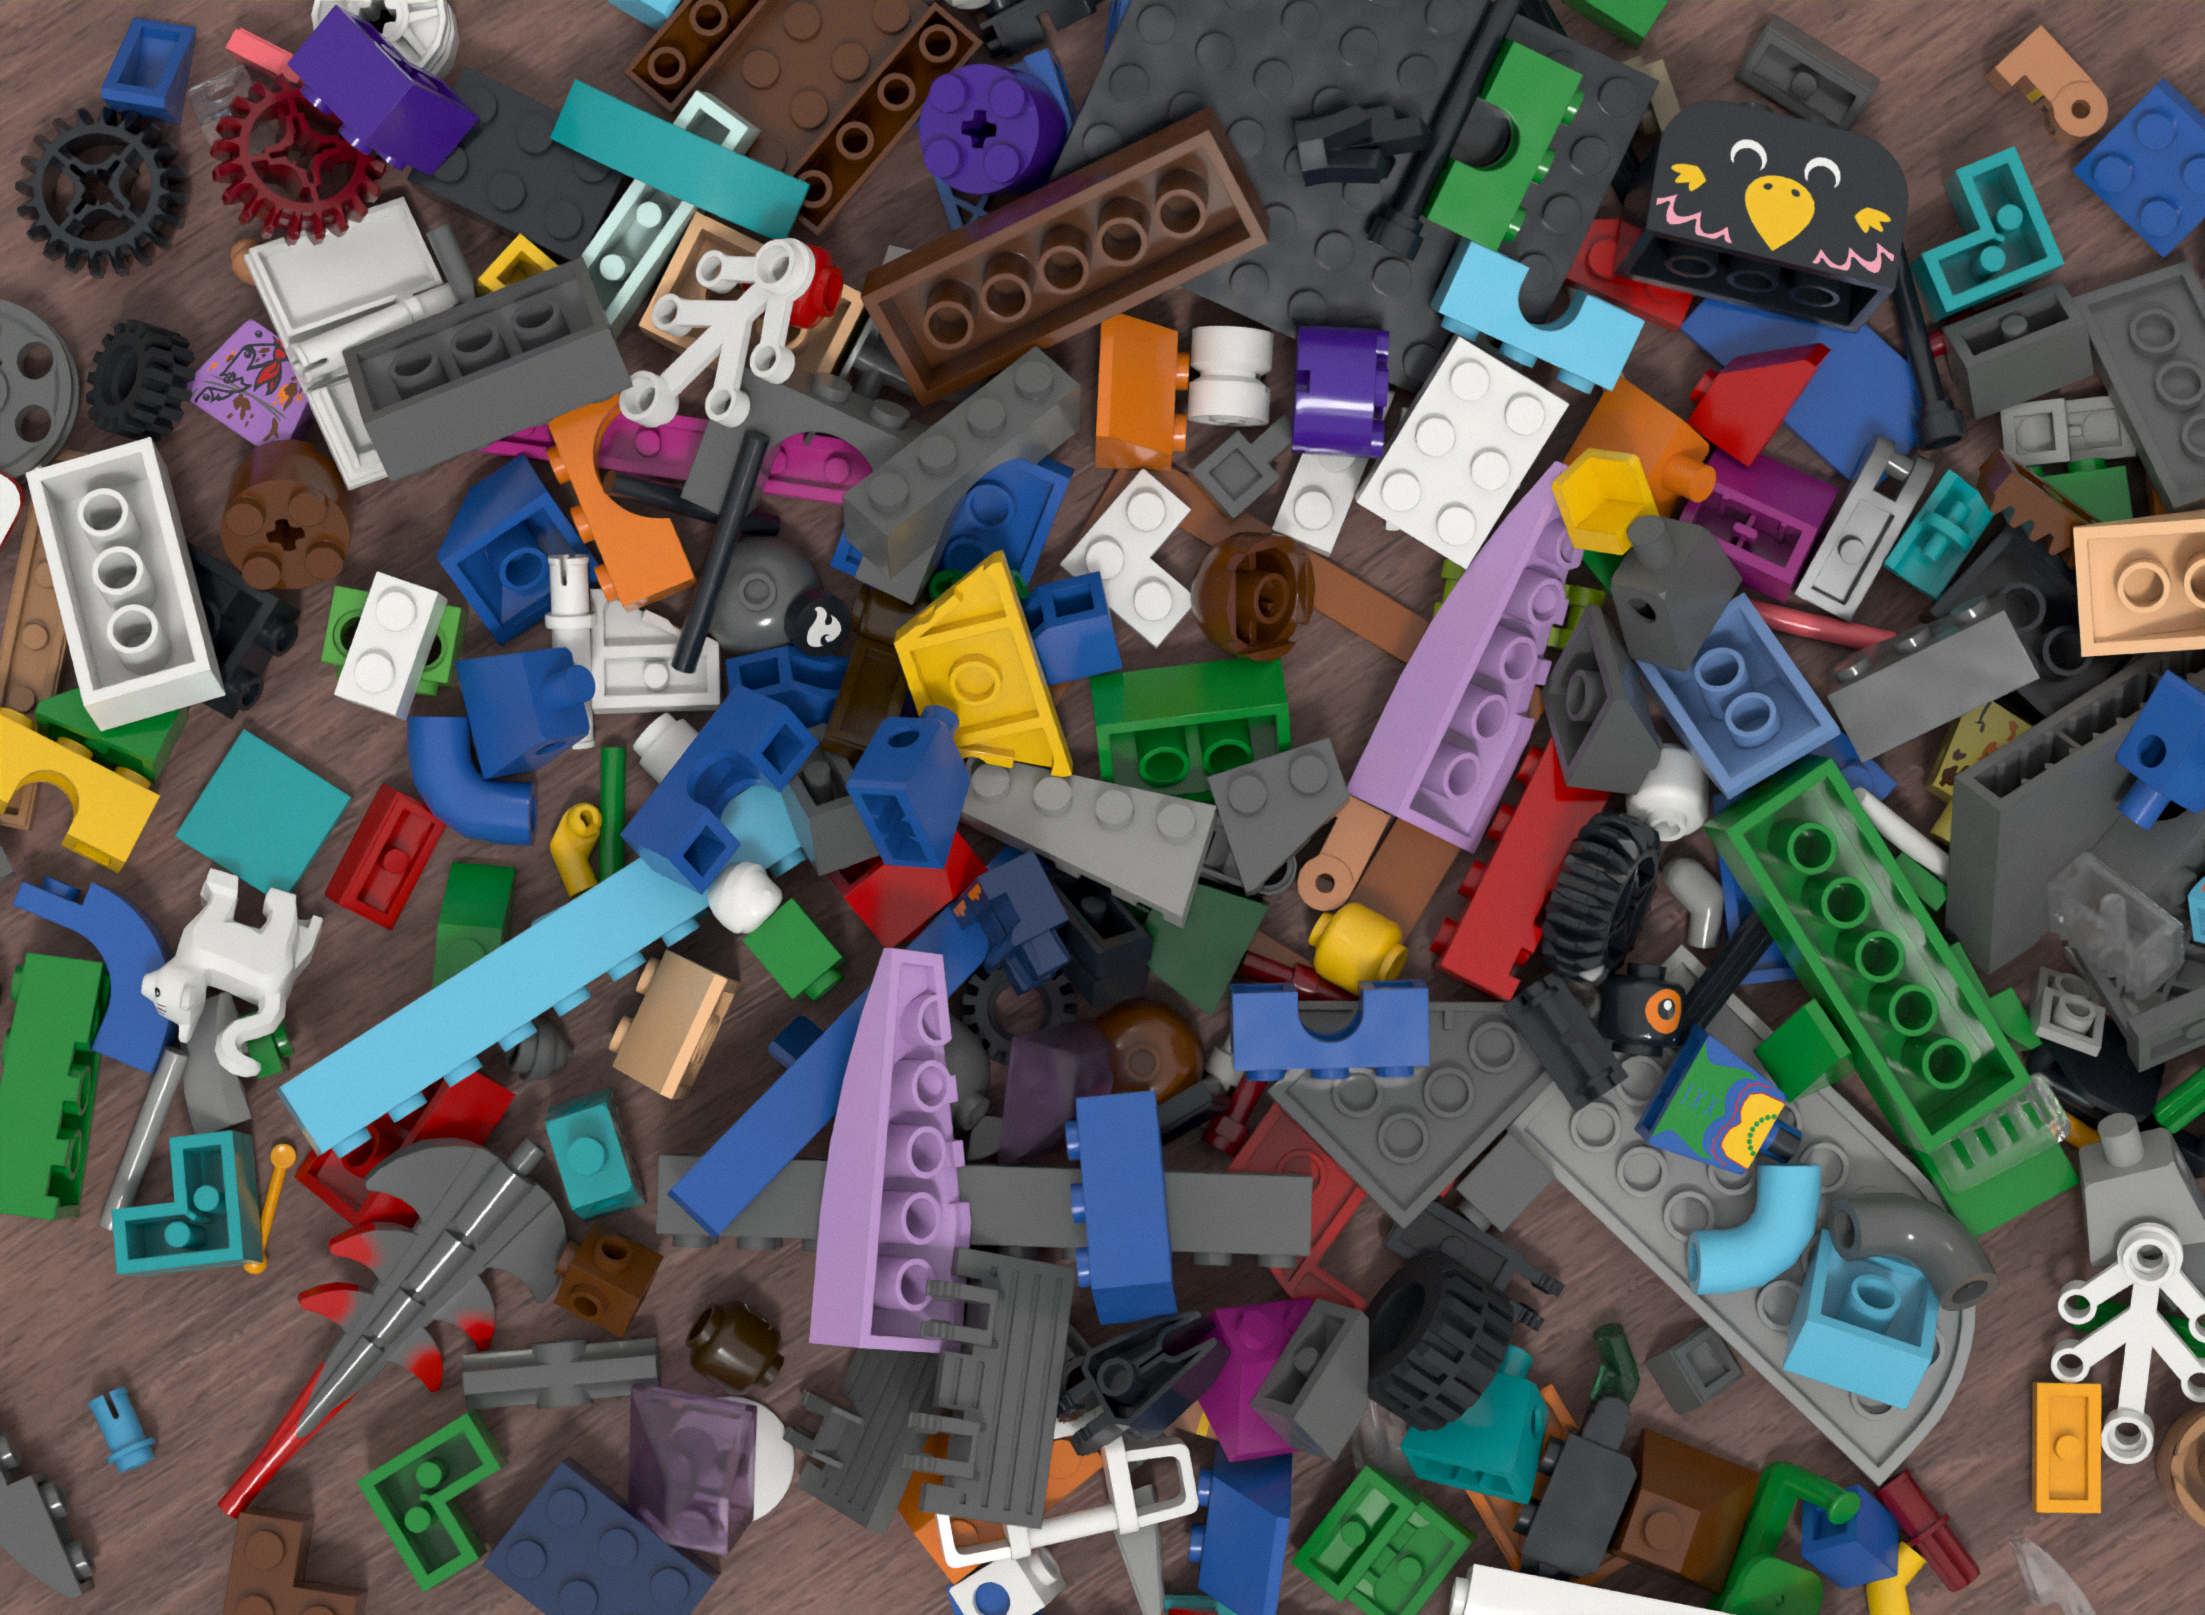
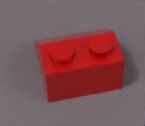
M956 830L944 869L885 865L881 856H877L826 875L885 948H893L898 943L908 942L919 935L931 916L947 903L955 902L978 876L986 873L988 869Z

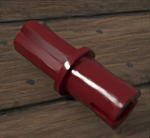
M1908 1468L1895 1475L1874 1492L1908 1535L1909 1539L1905 1543L1910 1548L1913 1546L1917 1547L1949 1591H1960L1979 1576V1566L1946 1523L1950 1520V1516L1947 1513L1939 1514L1912 1478Z

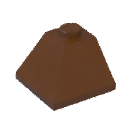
M1641 1429L1631 1458L1637 1477L1608 1544L1606 1553L1715 1595H1721L1762 1474L1648 1429Z

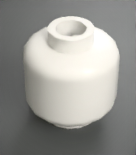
M1662 743L1661 757L1657 767L1649 771L1636 795L1626 794V814L1637 817L1640 821L1645 822L1646 825L1652 826L1654 830L1659 832L1660 841H1674L1689 835L1703 825L1709 814L1708 775L1686 748L1673 743Z

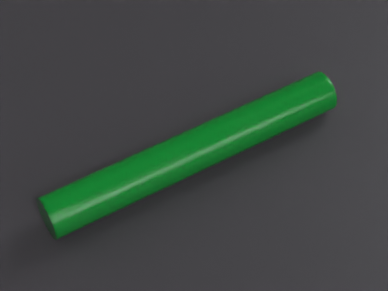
M603 747L600 749V812L602 824L599 836V883L623 869L625 864V840L620 834L625 829L626 748Z

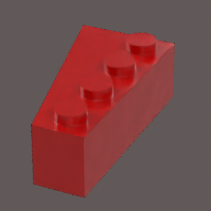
M1553 738L1545 743L1542 750L1531 746L1515 777V780L1525 785L1514 807L1504 802L1500 806L1486 834V837L1496 842L1485 864L1474 859L1457 893L1466 897L1467 900L1457 920L1454 921L1445 916L1429 947V951L1438 955L1432 967L1433 969L1498 1002L1511 1001L1520 982L1514 976L1519 966L1523 967L1541 939V927L1547 913L1545 907L1550 901L1553 891L1552 885L1556 882L1559 875L1560 864L1564 863L1568 855L1570 844L1577 840L1580 829L1588 824L1597 813L1601 814L1611 794L1608 791L1565 786Z

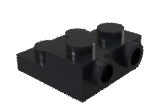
M186 541L226 693L225 696L202 703L233 720L238 710H249L261 697L264 681L260 676L273 655L281 657L294 645L298 636V626L294 622L301 612L267 590L251 587L244 581L241 574Z

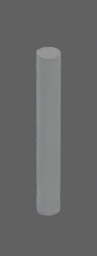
M165 1046L98 1221V1224L107 1230L113 1231L112 1209L129 1208L133 1205L189 1058V1054L181 1049L171 1046Z

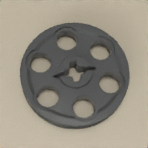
M0 299V470L12 476L19 484L27 481L26 472L49 466L67 444L78 418L81 384L75 358L60 333L39 315L18 304ZM40 345L48 346L53 355V365L50 371L42 378L30 379L24 370V359L27 353L34 347ZM44 408L51 418L49 433L38 442H28L22 433L23 419L30 411Z

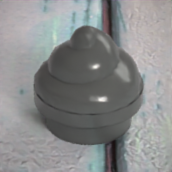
M539 1017L531 1020L537 1032L505 1052L506 1069L511 1072H518L522 1080L536 1081L546 1079L552 1070L561 1069L568 1059L574 1057L573 1049L566 1044L562 1034L554 1029L548 1019Z

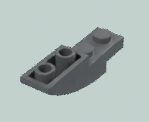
M5 1430L0 1433V1546L18 1564L42 1583L65 1597L73 1599L95 1588L90 1576L96 1574V1567L91 1552L83 1539L80 1538L74 1541L65 1517L71 1514V1509L60 1483L56 1479L49 1481L44 1470L20 1480L16 1468L22 1465L21 1456L11 1434Z

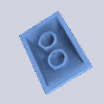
M1742 593L1728 603L1686 672L1635 660L1650 698L1679 741L1728 800L1841 734L1834 719L1745 593Z

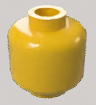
M1357 902L1346 904L1335 915L1325 911L1316 922L1309 937V945L1316 948L1313 961L1316 972L1324 979L1358 997V981L1396 980L1409 952L1408 948L1402 945L1403 933L1397 923Z

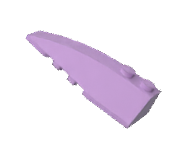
M1557 461L1552 464L1504 519L1470 563L1431 621L1399 677L1347 786L1350 795L1472 854L1475 853L1530 739L1535 719L1527 716L1533 691L1536 684H1546L1552 661L1543 657L1553 624L1563 625L1570 601L1565 599L1564 585L1569 569L1580 566L1584 549L1573 548L1551 489L1552 482L1568 467Z
M884 948L869 990L843 1079L829 1146L820 1207L809 1343L867 1349L930 1353L951 1351L961 1353L962 1344L919 1337L922 1321L937 1319L949 1321L952 1325L963 1326L965 1303L933 1300L932 1297L925 1296L928 1280L948 1281L959 1284L967 1283V1278L950 1274L954 1247L969 1249L971 1234L969 1201H961L957 1167L965 1166L963 1140L954 1139L950 1103L958 1102L956 1075H950L946 1068L944 1045L952 1039L944 961L941 954Z

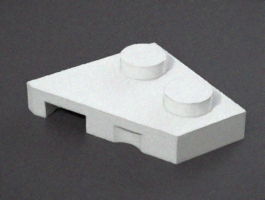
M590 589L591 611L596 612V625L591 628V674L596 685L595 694L592 698L594 714L717 710L721 706V647L719 642L706 637L695 673L687 674L677 671L671 666V662L682 631L681 628L671 624L668 619L648 610L644 612L636 609L627 613L619 600L608 603L602 589Z

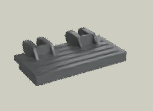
M954 1247L950 1275L971 1279V1284L966 1285L940 1280L927 1281L925 1296L943 1302L957 1301L968 1303L965 1326L952 1325L949 1321L937 1319L921 1322L919 1337L962 1344L961 1353L940 1351L932 1407L953 1410L952 1418L909 1412L907 1428H911L915 1432L950 1435L947 1459L934 1458L932 1454L921 1452L903 1454L901 1469L944 1476L943 1485L922 1483L918 1511L1016 1527L1042 1529L1075 1282V1267Z
M965 1303L963 1326H965L968 1303ZM857 1348L838 1391V1394L853 1402L850 1409L821 1394L804 1389L799 1403L804 1405L810 1412L823 1416L824 1419L817 1434L799 1426L792 1427L788 1425L782 1439L826 1464L822 1468L817 1464L807 1461L796 1486L865 1528L886 1534L913 1471L901 1469L903 1454H910L911 1452L922 1453L930 1435L918 1433L911 1428H907L909 1412L938 1415L941 1408L932 1407L940 1353Z

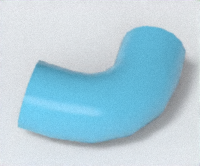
M1757 1164V1199L1755 1210L1749 1219L1739 1227L1731 1229L1691 1231L1688 1242L1687 1265L1689 1284L1694 1295L1730 1294L1763 1287L1796 1263L1815 1233L1821 1202V1164Z

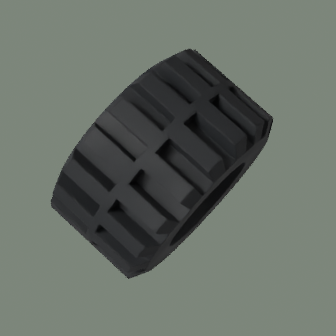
M1436 1251L1427 1252L1423 1257L1417 1256L1410 1260L1381 1287L1364 1313L1369 1318L1368 1398L1419 1431L1426 1432L1429 1429L1436 1431L1443 1428L1449 1421L1453 1423L1481 1397L1504 1361L1514 1330L1512 1321L1515 1314L1514 1307L1509 1304L1510 1298L1444 1252L1440 1254Z

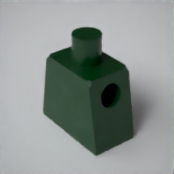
M1199 878L1183 929L1164 920L1163 913L1140 902L1135 906L1122 900L1135 915V920L1140 921L1154 937L1152 957L1147 962L1150 971L1201 1010L1212 1016L1270 905V902L1254 895L1246 897L1245 892Z

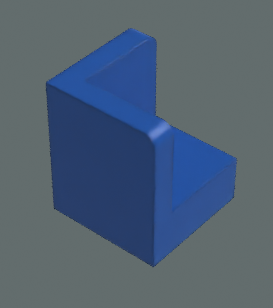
M1859 1484L1844 1488L1846 1491H1854L1858 1494L1861 1503L1854 1517L1840 1525L1831 1523L1827 1518L1825 1510L1803 1500L1801 1556L1839 1588L1848 1589L1898 1576L1899 1523L1889 1510Z

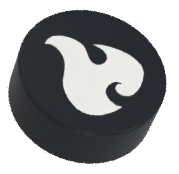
M812 589L799 595L789 606L784 619V630L788 640L805 654L814 657L825 656L838 649L847 638L851 627V614L847 605L831 592L824 589Z

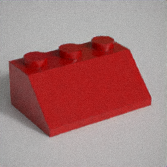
M481 1068L452 1087H449L442 1077L421 1091L428 1101L427 1103L396 1123L386 1113L365 1126L372 1138L338 1159L332 1148L319 1157L314 1149H312L294 1178L354 1227L369 1222H395L412 1228L419 1218L415 1209L400 1198L384 1192L368 1190L363 1183L364 1177L375 1165L393 1152L423 1139L454 1137L473 1141L483 1146L492 1130L500 1123L504 1112L516 1094Z

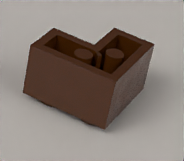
M251 1506L239 1512L223 1615H364L368 1589L305 1579L315 1519L314 1515Z

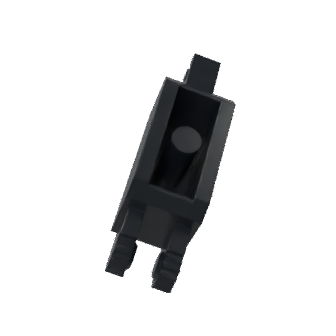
M1601 1389L1599 1394L1595 1393V1398L1591 1399L1592 1405L1587 1407L1579 1429L1566 1424L1560 1439L1552 1435L1549 1436L1541 1453L1537 1472L1545 1475L1536 1498H1530L1528 1505L1520 1504L1512 1525V1531L1520 1534L1517 1541L1520 1553H1522L1518 1568L1519 1573L1568 1582L1572 1575L1581 1578L1598 1571L1637 1477L1636 1470L1626 1448L1621 1446L1627 1431L1626 1424L1630 1423L1629 1416L1632 1414L1629 1412L1630 1406L1626 1405L1627 1400L1623 1399L1616 1389L1614 1391H1603Z

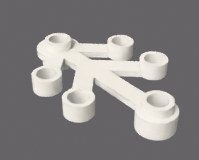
M785 238L767 242L760 248L755 257L729 256L719 250H711L705 253L700 258L696 267V278L700 285L719 294L728 293L737 283L753 285L737 301L686 300L673 293L660 297L652 311V321L657 329L674 337H682L692 328L708 329L660 376L645 370L631 375L630 378L634 387L621 391L619 396V406L622 414L626 418L649 428L670 422L676 415L679 407L678 395L720 355L714 387L709 392L705 402L706 414L711 420L730 428L743 423L750 410V400L748 395L740 390L753 321L765 311L761 340L754 348L750 357L751 371L755 376L772 384H780L790 377L795 366V356L792 350L785 346L793 301L807 291L814 277L815 258L812 250L799 240ZM722 265L720 274L715 278L717 269ZM677 309L676 317L671 322L672 314ZM776 355V360L773 366L769 369V363L773 356ZM731 398L730 406L727 409V411L724 412L725 405L727 401Z
M2141 1223L2127 1230L2121 1237L2118 1245V1260L2087 1282L2082 1280L2068 1282L2062 1287L2058 1300V1311L2065 1321L2076 1325L2085 1324L2093 1319L2099 1304L2133 1284L2131 1306L2080 1341L2066 1339L2059 1342L2053 1350L2051 1359V1370L2057 1379L2065 1383H2077L2088 1375L2092 1365L2126 1343L2118 1408L2112 1410L2106 1416L2101 1433V1444L2105 1453L2111 1459L2123 1464H2133L2142 1461L2149 1455L2153 1447L2154 1424L2151 1418L2144 1412L2152 1347L2179 1377L2183 1393L2192 1401L2205 1402V1387H2197L2189 1379L2195 1373L2205 1374V1358H2198L2157 1310L2159 1288H2161L2189 1318L2188 1326L2192 1336L2198 1341L2205 1343V1328L2197 1321L2200 1315L2205 1314V1297L2180 1269L2184 1257L2180 1239L2171 1229L2157 1223ZM2144 1245H2155L2160 1248L2163 1255L2156 1260H2148L2141 1256L2139 1249ZM2072 1295H2081L2089 1301L2090 1305L2086 1309L2076 1310L2071 1308L2066 1300ZM2065 1354H2074L2082 1360L2083 1364L2078 1368L2071 1369L2062 1365L2059 1359ZM2125 1422L2133 1423L2139 1427L2140 1432L2135 1436H2125L2118 1431L2117 1426Z

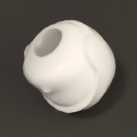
M749 861L733 864L724 869L707 890V900L712 913L724 927L736 934H749L755 931L776 911L783 898L781 889L771 881L765 869L761 865Z

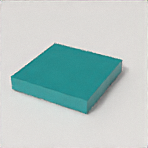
M243 729L175 834V837L264 894H267L271 888L293 894L354 798L250 731Z

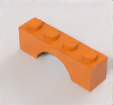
M618 392L606 401L585 405L555 417L547 423L556 445L545 449L559 484L561 485L568 481L572 482L580 504L569 509L583 543L595 540L604 563L594 567V571L607 602L610 603L619 599L622 607L629 613L695 586L697 579L675 525L670 518H649L631 513L615 503L603 491L598 464L599 451L607 429L622 413L619 406L620 392Z

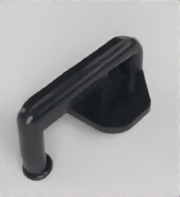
M2106 1018L2104 1020L2102 1045L2097 1057L2039 1037L2042 1042L2041 1045L2028 1050L2025 1058L2027 1073L2037 1090L2049 1103L2053 1102L2095 1129L2098 1128L2101 1120L2115 1113L2133 1115L2139 1132L2163 1128L2153 1116L2152 1111L2156 1104L2165 1064L2163 1062L2139 1073L2127 1054V1041L2114 1021ZM2055 1060H2056V1062L2058 1063V1065L2060 1066V1068H2058V1067H2056V1066L2053 1065V1063L2055 1062ZM2183 1129L2172 1134L2194 1178L2205 1177V1132L2200 1139Z

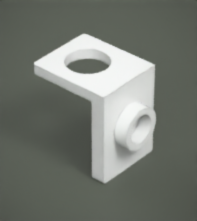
M1042 1546L1031 1549V1556L1015 1560H1011V1558L995 1560L952 1586L949 1592L964 1615H984L977 1607L975 1600L976 1591L981 1584L994 1582L1004 1587L1010 1597V1607L1006 1615H1032L1050 1603L1067 1586V1583L1062 1577L1053 1555L1047 1548Z

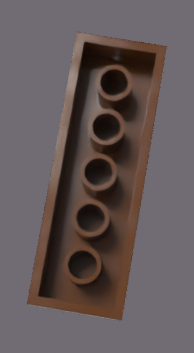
M1212 106L867 272L860 298L923 408L1009 367L1035 346L1041 351L1269 243L1270 217Z

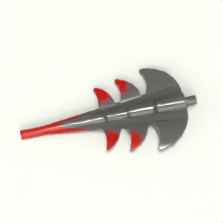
M526 1136L513 1153L507 1157L500 1152L494 1153L486 1147L469 1140L454 1137L423 1139L393 1152L375 1165L364 1177L363 1183L368 1190L384 1192L402 1199L415 1209L419 1218L412 1228L395 1222H369L349 1228L328 1241L327 1246L333 1255L348 1257L361 1262L375 1273L377 1281L371 1289L357 1284L334 1282L318 1285L298 1294L297 1299L302 1309L316 1312L331 1319L343 1328V1331L260 1453L219 1500L218 1506L223 1512L234 1519H238L239 1512L245 1510L278 1470L389 1362L398 1364L413 1372L424 1382L430 1392L439 1391L443 1375L441 1354L430 1332L426 1329L433 1320L454 1324L472 1338L479 1351H487L495 1330V1306L488 1288L480 1277V1274L487 1268L507 1271L521 1279L528 1286L538 1304L544 1303L549 1298L560 1279V1276L554 1274V1271L568 1245L564 1219L553 1198L544 1187L534 1181L529 1175L530 1171L546 1154V1150L537 1141Z

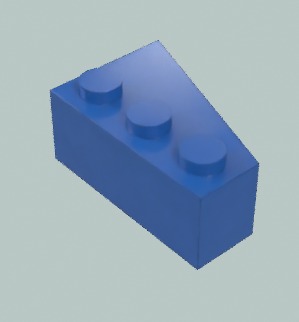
M1155 1090L1075 1098L1077 1120L1065 1121L1069 1161L1081 1159L1082 1183L1070 1184L1074 1224L1086 1223L1088 1247L1076 1248L1079 1288L1091 1287L1100 1325L1148 1321L1161 1316L1178 1313V1304L1174 1291L1171 1259L1173 1254L1171 1235H1169L1164 1162Z

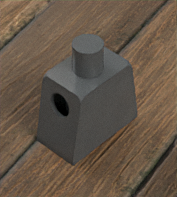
M1656 515L1642 516L1636 519L1628 529L1627 535L1632 547L1612 576L1610 585L1625 643L1631 659L1686 672L1743 580L1740 573L1706 528Z

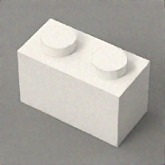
M376 572L334 695L346 701L406 721L448 599L439 592Z

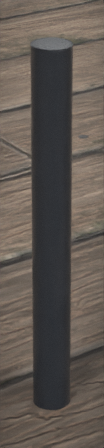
M745 431L676 646L671 666L682 673L693 674L696 671L770 442V438L767 435L758 431Z

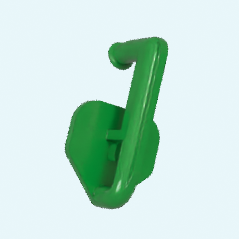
M1785 1461L1771 1463L1761 1475L1722 1594H1712L1706 1609L1735 1615H1818L1823 1600V1584L1820 1577L1805 1568L1773 1557L1797 1497L1822 1508L1827 1512V1518L1831 1523L1840 1525L1852 1519L1859 1510L1861 1503L1859 1495L1854 1491H1846L1835 1482L1793 1463Z

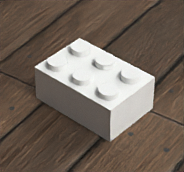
M1454 334L1385 445L1382 458H1377L1356 492V502L1467 569L1566 411L1569 403L1466 338Z

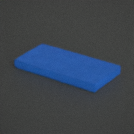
M1705 298L1678 329L1722 370L1735 356L1822 343L1830 348V353L1782 425L1848 485L1860 465L1865 449L1876 434L1894 441L1896 444L1895 450L1905 455L1917 445L1912 424L1917 420L1915 410L1921 406L1910 365L1866 324L1857 333ZM1882 473L1874 489L1888 476L1886 473Z

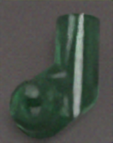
M1619 1323L1605 1324L1597 1328L1593 1333V1340L1602 1363L1589 1392L1590 1406L1592 1405L1591 1399H1594L1595 1393L1599 1394L1601 1389L1603 1391H1614L1616 1389L1617 1393L1627 1400L1626 1405H1630L1639 1387V1369L1623 1326Z

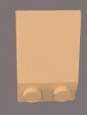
M2205 509L2073 526L2082 657L2205 649Z
M666 949L662 960L651 957L636 987V992L645 995L635 1018L627 1015L623 1016L609 1045V1050L618 1054L612 1067L670 1099H687L741 983L671 950Z

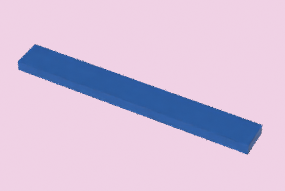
M1007 845L986 868L990 871L1025 853ZM1035 853L1044 872L1052 870V868ZM951 902L905 949L943 955L947 998L985 961L988 953L993 949L979 922L961 930L949 908L954 902ZM871 985L668 1192L667 1195L712 1238L716 1239L836 1115L843 1079Z

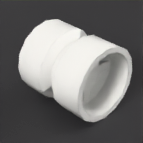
M1234 326L1194 328L1192 330L1190 366L1200 373V377L1189 383L1187 420L1202 424L1234 427L1268 425L1270 389L1260 382L1261 376L1272 370L1274 334L1265 330Z

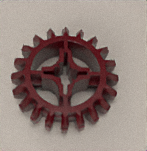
M281 73L274 77L271 91L259 81L251 84L248 90L249 100L241 96L234 97L228 107L232 116L220 117L215 130L222 139L213 142L210 148V155L222 161V163L215 166L212 177L215 182L231 184L221 197L223 205H234L239 202L245 205L238 217L240 225L251 223L256 216L264 221L260 230V235L263 239H269L276 227L285 229L284 239L289 247L296 245L301 231L305 230L308 239L315 246L323 242L326 228L339 238L344 236L349 229L348 219L357 223H361L368 213L365 203H374L381 192L380 187L374 180L383 177L386 172V163L374 158V156L378 155L374 149L369 155H366L353 147L338 132L343 122L333 112L331 115H327L320 111L301 94L300 89L305 84L303 80L299 78L296 88H292L289 80ZM277 119L279 129L275 135L277 144L264 147L261 154L249 156L250 134L262 124ZM306 120L321 126L332 136H324L314 132L308 126ZM291 149L301 153L300 159L304 156L309 159L310 163L306 171L305 168L296 166L297 160L291 163L287 159ZM346 163V186L336 195L320 201L318 196V190L322 185L320 175L332 172L335 165ZM271 183L283 187L288 192L291 200L274 193L265 184Z

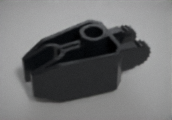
M1187 1311L1161 1316L1087 1351L1081 1369L1086 1379L1068 1390L1065 1395H1061L1057 1409V1419L1063 1423L1077 1420L1099 1405L1104 1410L1102 1414L1088 1422L1085 1427L1080 1428L1071 1437L1070 1443L1077 1455L1083 1457L1084 1455L1088 1456L1091 1453H1095L1125 1433L1135 1439L1153 1441L1209 1390L1231 1354L1229 1347L1215 1337L1195 1346L1216 1327L1214 1321L1200 1311Z

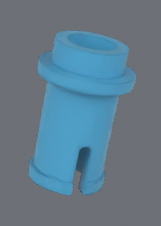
M126 1387L109 1392L119 1414L117 1419L112 1417L103 1395L87 1404L89 1410H92L111 1453L106 1458L108 1465L116 1464L120 1474L136 1469L156 1458L151 1448L156 1444L155 1438L146 1437Z

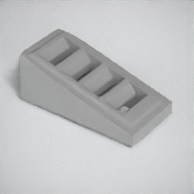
M1153 1484L1133 1490L1136 1508L1158 1503ZM1160 1522L1140 1527L1136 1532L1118 1535L1117 1530H1113L1142 1614L1166 1615Z

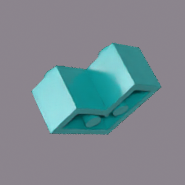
M2015 146L1955 170L1943 183L1965 236L1922 253L1910 264V269L1935 324L1966 309L1974 308L2049 277L2065 264Z
M229 1130L170 1137L174 1202L111 1210L116 1273L119 1275L146 1277L263 1263L252 1135Z

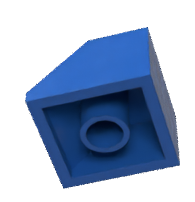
M1215 1443L1212 1468L1200 1467L1197 1483L1198 1506L1207 1507L1204 1524L1192 1522L1188 1561L1200 1563L1198 1588L1237 1615H1276L1290 1523L1292 1453L1229 1462L1221 1444Z

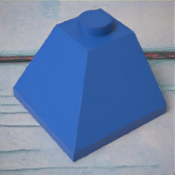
M524 453L469 489L436 555L439 563L500 646L544 618L546 613L551 612L550 565L548 564V556L571 554V558H575V554L589 555V587L598 582L594 567L599 565L586 544L583 543L580 535Z

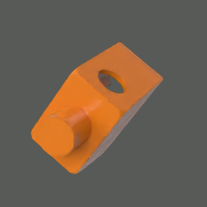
M1619 376L1613 391L1605 390L1562 462L1569 467L1588 448L1635 454L1642 465L1659 515L1670 518L1682 496L1694 502H1702L1712 493L1716 483L1714 468L1702 463L1709 452V444L1681 418L1621 376Z

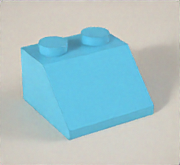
M1822 1228L1790 1322L1782 1369L1906 1410L1932 1361L1940 1303L1922 1273L1908 1262L1892 1256H1876L1846 1261L1835 1250L1829 1230Z

